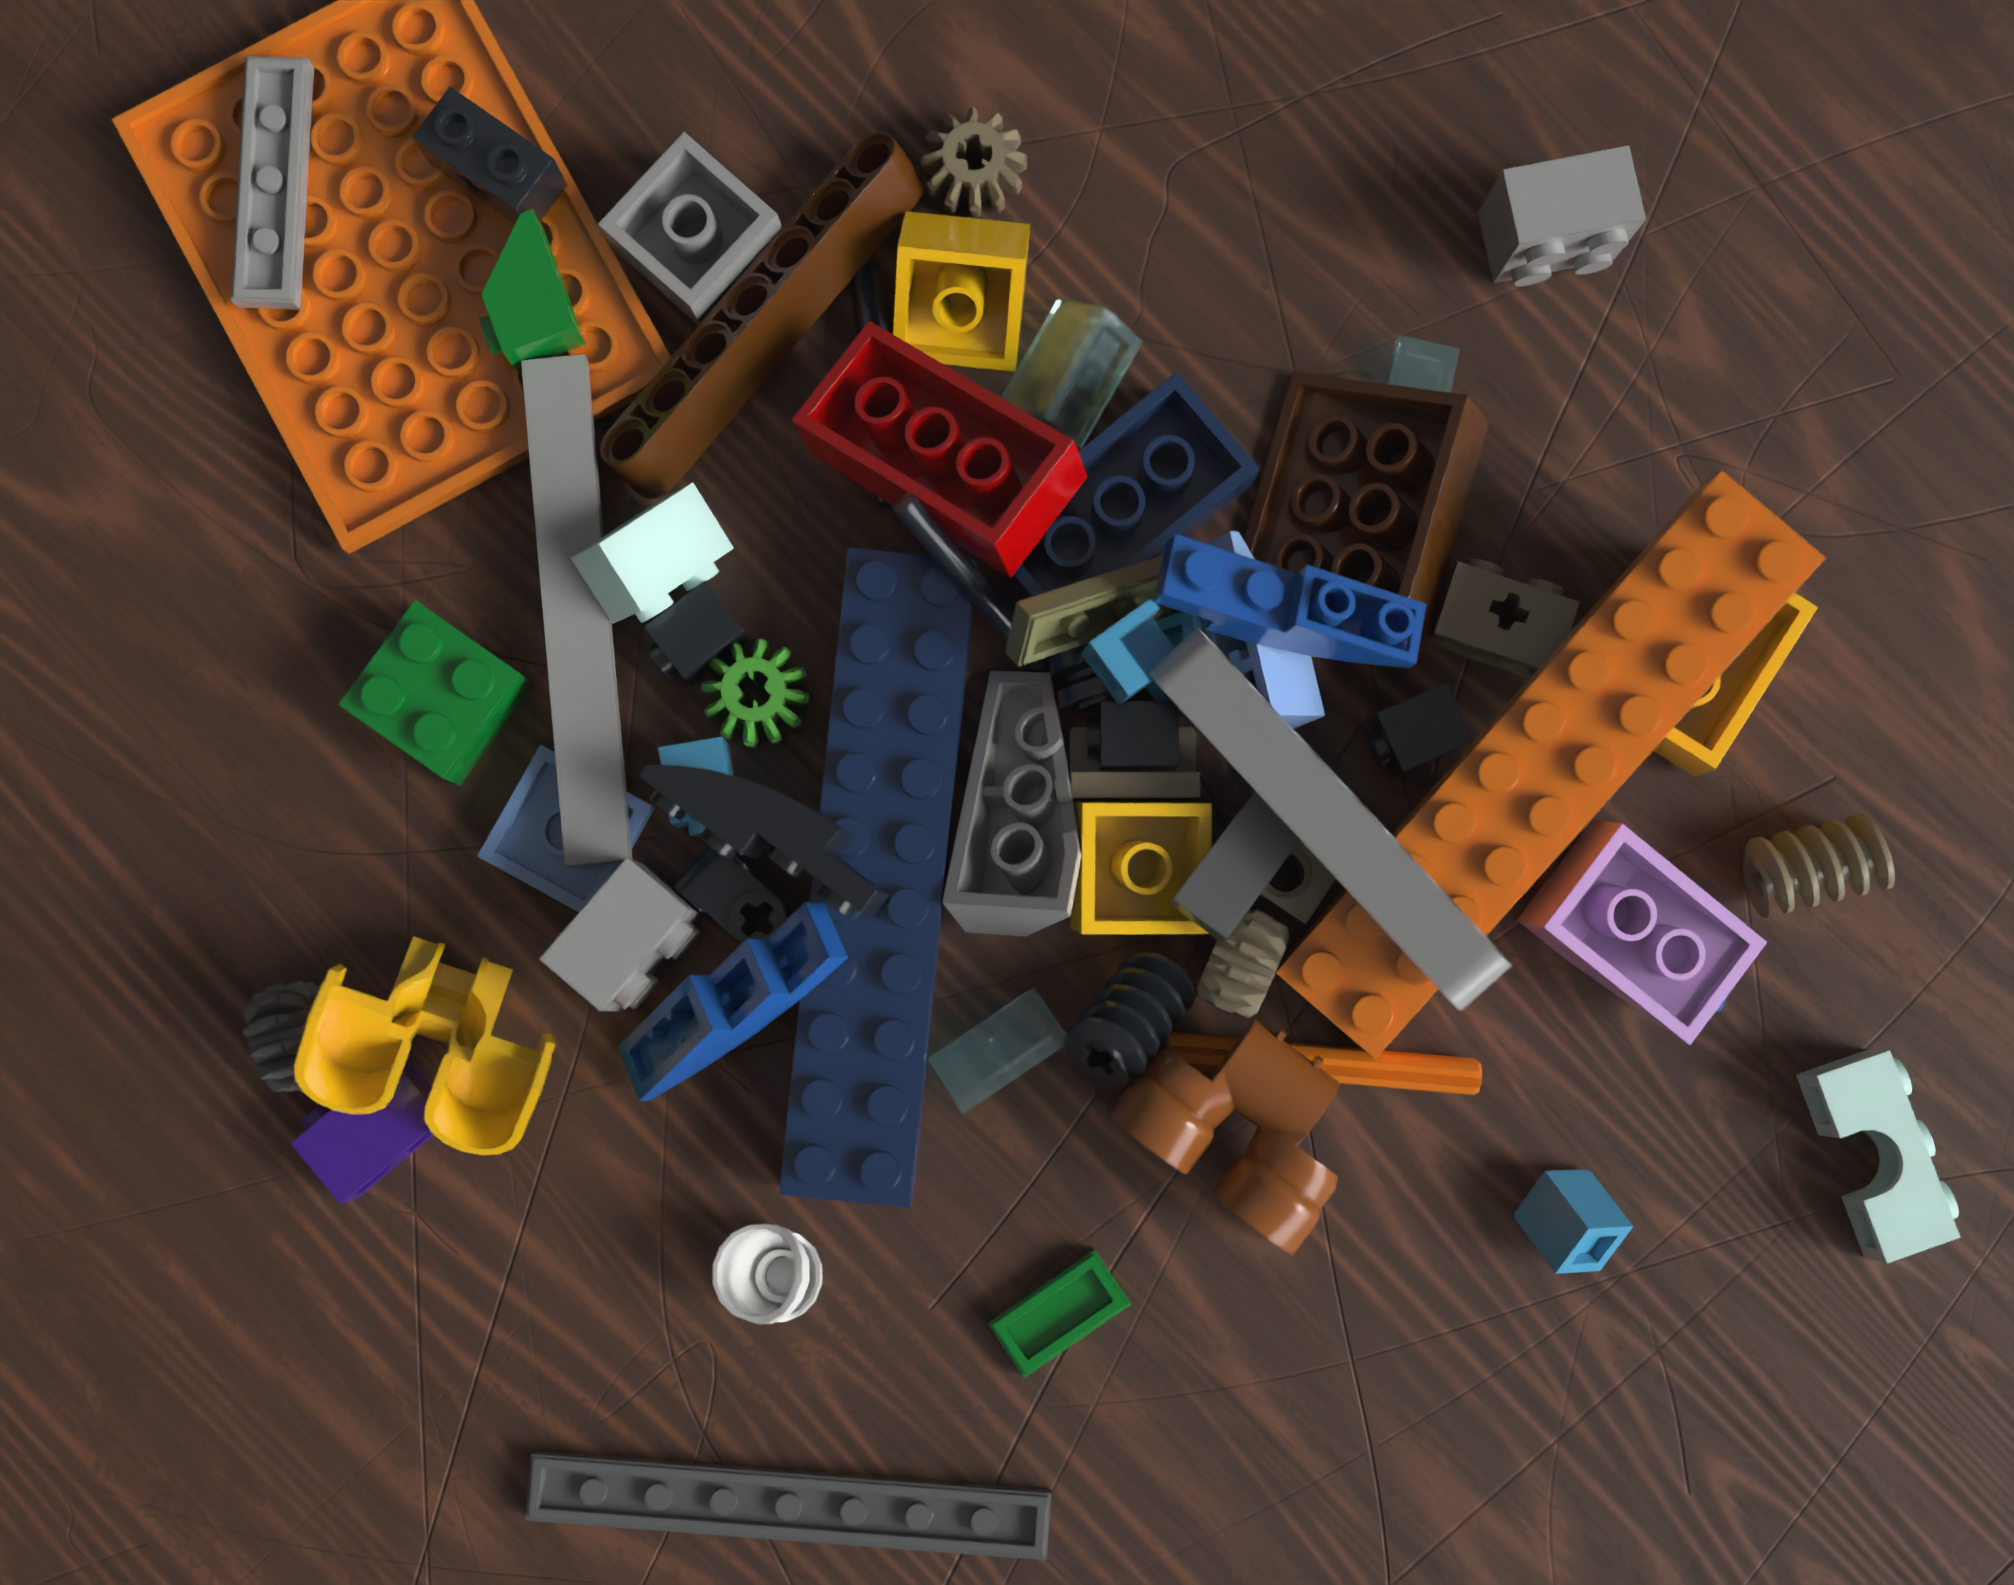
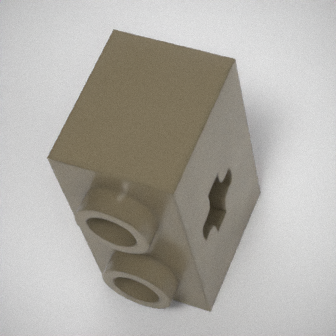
M1476 558L1468 559L1467 564L1458 561L1446 574L1427 644L1530 678L1571 632L1580 602L1564 597L1565 589L1555 583L1531 578L1525 584L1504 577L1505 570L1495 563ZM1500 604L1508 607L1506 617L1514 621L1506 629L1498 627L1499 616L1492 612Z

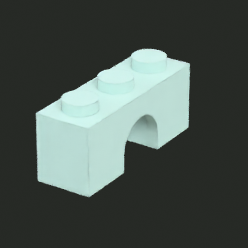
M1864 1050L1796 1074L1818 1135L1842 1138L1863 1131L1874 1141L1878 1149L1880 1162L1875 1178L1866 1187L1841 1196L1865 1258L1890 1263L1961 1238L1954 1221L1959 1215L1957 1202L1947 1184L1938 1179L1931 1157L1935 1155V1145L1926 1125L1921 1120H1916L1907 1096L1912 1093L1909 1075L1900 1060L1892 1057L1890 1050Z

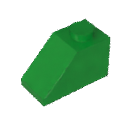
M533 209L520 213L481 293L489 315L479 319L483 335L491 353L496 355L502 352L515 370L522 368L521 360L551 358L586 345L545 230Z

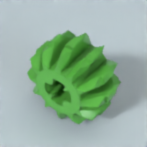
M765 639L756 640L753 647V657L747 658L746 652L740 643L735 642L730 646V652L736 663L729 667L719 658H715L710 662L712 669L723 679L722 682L712 680L702 682L701 691L705 695L721 698L704 709L705 715L709 720H718L727 716L720 729V734L727 740L733 738L744 726L743 741L747 748L756 747L760 729H765L771 743L777 745L782 742V736L775 724L781 719L793 729H799L802 725L801 719L789 710V706L803 707L810 704L811 697L807 692L791 689L807 679L806 671L803 667H794L785 671L792 658L790 650L785 647L779 649L768 661L769 647ZM759 679L766 680L764 688L770 695L769 700L763 706H760L754 700L753 708L745 707L748 699L742 692L744 686L752 681L758 687Z

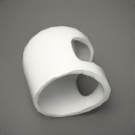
M748 1225L733 1232L719 1247L713 1263V1286L720 1303L734 1316L757 1324L788 1322L804 1314L816 1301L822 1286V1263L816 1248L801 1234L779 1225Z

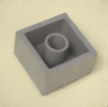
M685 132L680 135L598 223L611 248L697 325L703 321L782 229L778 214Z
M1629 145L1503 169L1478 211L1493 283L1513 279L1515 286H1528L1545 281L1552 276L1551 272L1574 268L1575 274L1583 275L1610 267L1613 264L1612 260L1629 244V240L1646 220Z
M627 857L542 955L540 960L599 1011L621 1012L622 1009H626L629 1006L635 1010L658 985L659 980L652 974L664 960L672 957L677 961L697 940L701 931L694 925L704 914L646 865Z

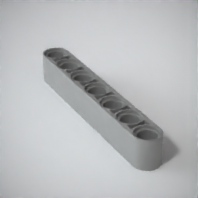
M1198 627L1149 671L1150 676L1459 1010L1462 1011L1512 966L1486 935Z

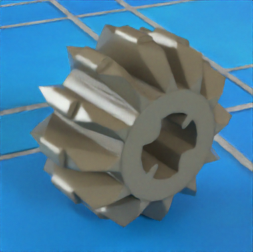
M972 106L967 112V122L963 124L956 117L947 113L943 118L945 133L930 131L926 137V144L931 152L921 157L922 172L931 175L927 182L929 194L932 197L947 194L945 209L950 214L958 210L961 204L965 202L969 203L970 216L977 219L981 215V203L986 201L992 209L1000 213L1005 208L1003 193L1018 195L1022 189V180L1017 174L1027 169V155L1017 151L1021 144L1020 133L1017 129L1001 132L1003 117L998 112L990 116L986 123L979 122L978 110ZM967 157H980L981 169L968 170Z
M1249 909L1224 943L1217 940L1198 984L1199 997L1214 1005L1213 1008L1228 1015L1235 1014L1248 1019L1258 1013L1290 938L1288 926L1273 919L1274 916L1258 909H1255V911Z

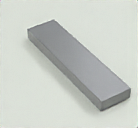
M245 56L231 302L238 308L301 309L314 65L309 58Z

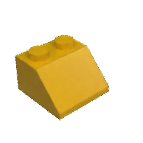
M906 211L897 249L893 335L945 365L1016 372L1030 224Z

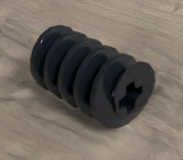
M1143 951L1129 955L1119 965L1118 971L1108 979L1106 986L1096 994L1092 1004L1081 1013L1079 1020L1067 1031L1064 1045L1066 1056L1073 1069L1086 1081L1101 1089L1112 1092L1125 1091L1129 1083L1128 1078H1135L1144 1071L1146 1062L1158 1052L1159 1044L1168 1039L1171 1035L1172 1027L1183 1019L1184 1012L1195 1003L1197 990L1194 981L1185 969L1173 960L1158 953Z

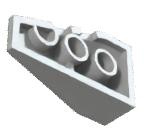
M990 671L942 903L965 932L1026 937L1070 917L1082 855L1054 678L1048 672Z

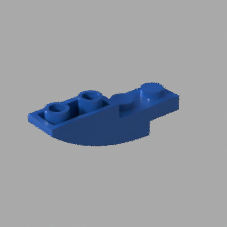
M1174 534L1166 542L1154 598L1155 603L1207 619L1205 630L1239 640L1309 656L1411 668L1416 664L1426 609L1425 603L1309 565L1294 573L1178 534Z

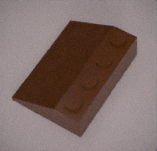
M1292 372L1243 540L1255 560L1294 573L1309 565L1425 603L1426 609L1417 660L1422 661L1489 421L1471 398L1465 394Z

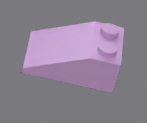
M1595 819L1590 822L1517 919L1518 922L1568 962L1687 1045L1692 1044L1767 944V941L1623 823Z

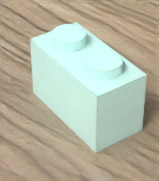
M691 483L663 497L571 557V560L612 624L634 614L642 623L674 603L668 593L679 585L683 584L686 591H689L715 576L719 570L714 561L734 549L694 483Z

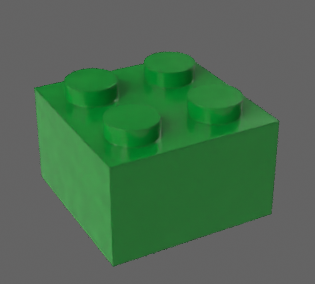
M414 600L338 705L441 778L461 786L534 683Z

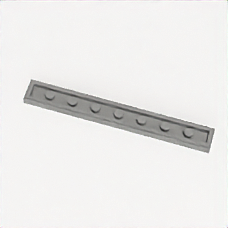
M585 354L521 360L564 864L566 867L623 862L627 857L632 859L612 622L571 560V557L604 536L589 363Z

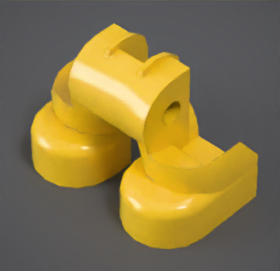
M414 936L388 1001L342 987L346 968L342 964L329 969L310 1012L294 1065L295 1080L307 1096L329 1109L353 1115L371 1114L385 1108L393 1098L410 1051V1041L417 1034L448 1044L447 1054L442 1059L425 1106L424 1121L431 1133L443 1143L455 1149L477 1155L501 1154L513 1149L518 1144L541 1093L555 1042L551 1033H544L537 1049L534 1050L491 1036L513 969L489 962L488 958L483 957L477 974H473L440 963L445 944L440 942L435 944Z

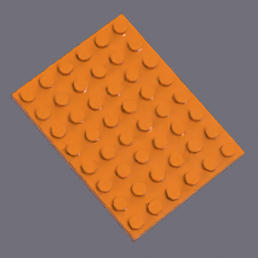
M337 0L112 119L339 544L348 554L355 552L529 458L522 368L515 370L502 352L496 355L491 353L479 323L480 318L489 315L481 293L515 223L430 165L412 138L450 86L554 158L567 183L566 188L540 223L547 235L586 345L553 357L585 354L587 357L594 422L633 402L671 358L474 0ZM245 56L309 58L314 65L301 309L238 308L231 302Z

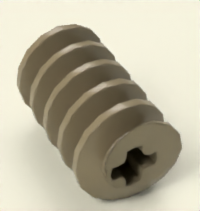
M1862 813L1848 816L1844 823L1838 819L1823 822L1819 828L1813 825L1799 827L1795 834L1787 830L1774 833L1770 840L1762 836L1748 840L1744 848L1743 877L1745 888L1753 907L1763 918H1768L1770 898L1775 899L1783 913H1789L1794 911L1795 892H1799L1803 902L1809 908L1819 905L1820 886L1824 887L1828 897L1835 902L1843 900L1845 895L1844 881L1848 880L1857 896L1868 894L1870 889L1869 875L1871 874L1882 890L1893 888L1895 883L1894 865L1886 840L1871 818Z

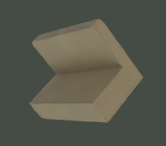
M1073 727L1069 733V779L1073 801L1197 802L1200 799V772H1196L1195 729L1192 727H1179V766L1176 770L1099 771V756H1087V727Z

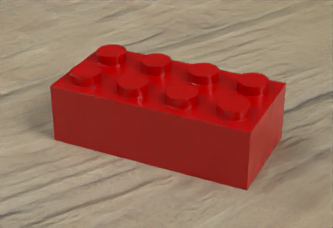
M871 321L865 325L791 420L812 456L891 505H894L896 500L902 495L913 493L959 547L1009 578H1012L1088 477L1074 440Z

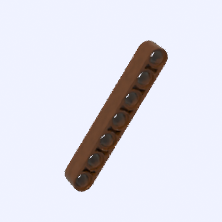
M882 131L870 133L862 137L850 148L607 431L600 446L601 458L641 497L646 499L658 498L668 493L679 482L856 275L857 271L862 268L903 220L905 212H909L918 202L925 186L923 177L889 133Z

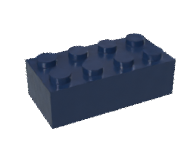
M1176 371L1079 451L1088 477L1012 578L1003 573L1001 574L1018 595L1025 600L1164 555L1166 542L1174 534L1189 538L1252 486L1260 468Z

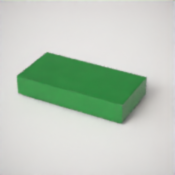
M1093 1248L988 1320V1325L1025 1378L1130 1306L1131 1302Z

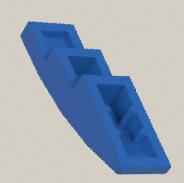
M804 902L767 940L746 939L710 976L689 975L618 1046L639 1101L652 1100L706 1068L755 1035L806 996L849 958L824 903Z

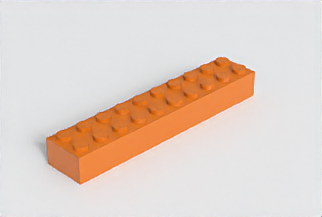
M1720 470L1708 476L1395 829L1392 836L1487 936L1826 557L1724 471ZM1345 887L1285 953L1276 970V974L1374 1059L1380 1055L1438 990L1433 982Z

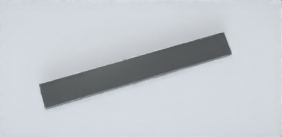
M535 1450L531 1454L525 1521L1047 1560L1051 1489Z

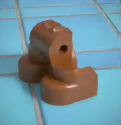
M1254 1018L1209 1078H1206L1164 1044L1158 1049L1156 1055L1146 1062V1067L1140 1075L1135 1078H1129L1126 1090L1117 1093L1107 1107L1108 1115L1136 1140L1184 1174L1189 1173L1211 1143L1214 1135L1213 1129L1234 1110L1254 1124L1257 1129L1246 1153L1234 1160L1212 1192L1218 1200L1251 1227L1284 1251L1294 1255L1318 1223L1320 1210L1336 1191L1338 1175L1335 1172L1330 1171L1299 1148L1298 1145L1325 1112L1334 1098L1340 1082L1320 1068L1324 1061L1322 1057L1318 1055L1310 1061L1286 1043L1283 1039L1287 1031L1282 1027L1273 1033Z

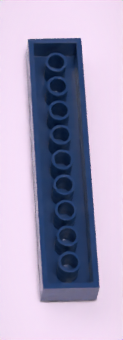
M848 547L820 813L854 835L839 857L890 896L875 916L861 913L855 909L852 915L847 917L818 895L824 884L813 876L810 902L825 904L849 958L799 1002L779 1195L911 1208L913 1204L943 913L942 901L946 883L974 607L970 599L931 555ZM969 559L976 567V559Z

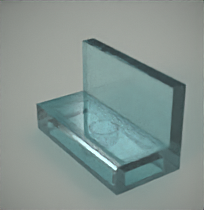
M1058 298L1001 398L1074 440L1076 447L1082 448L1143 341L1106 307Z
M1033 987L928 1058V1061L956 1101L955 1104L963 1115L1063 1047L1066 1032L1061 1028Z

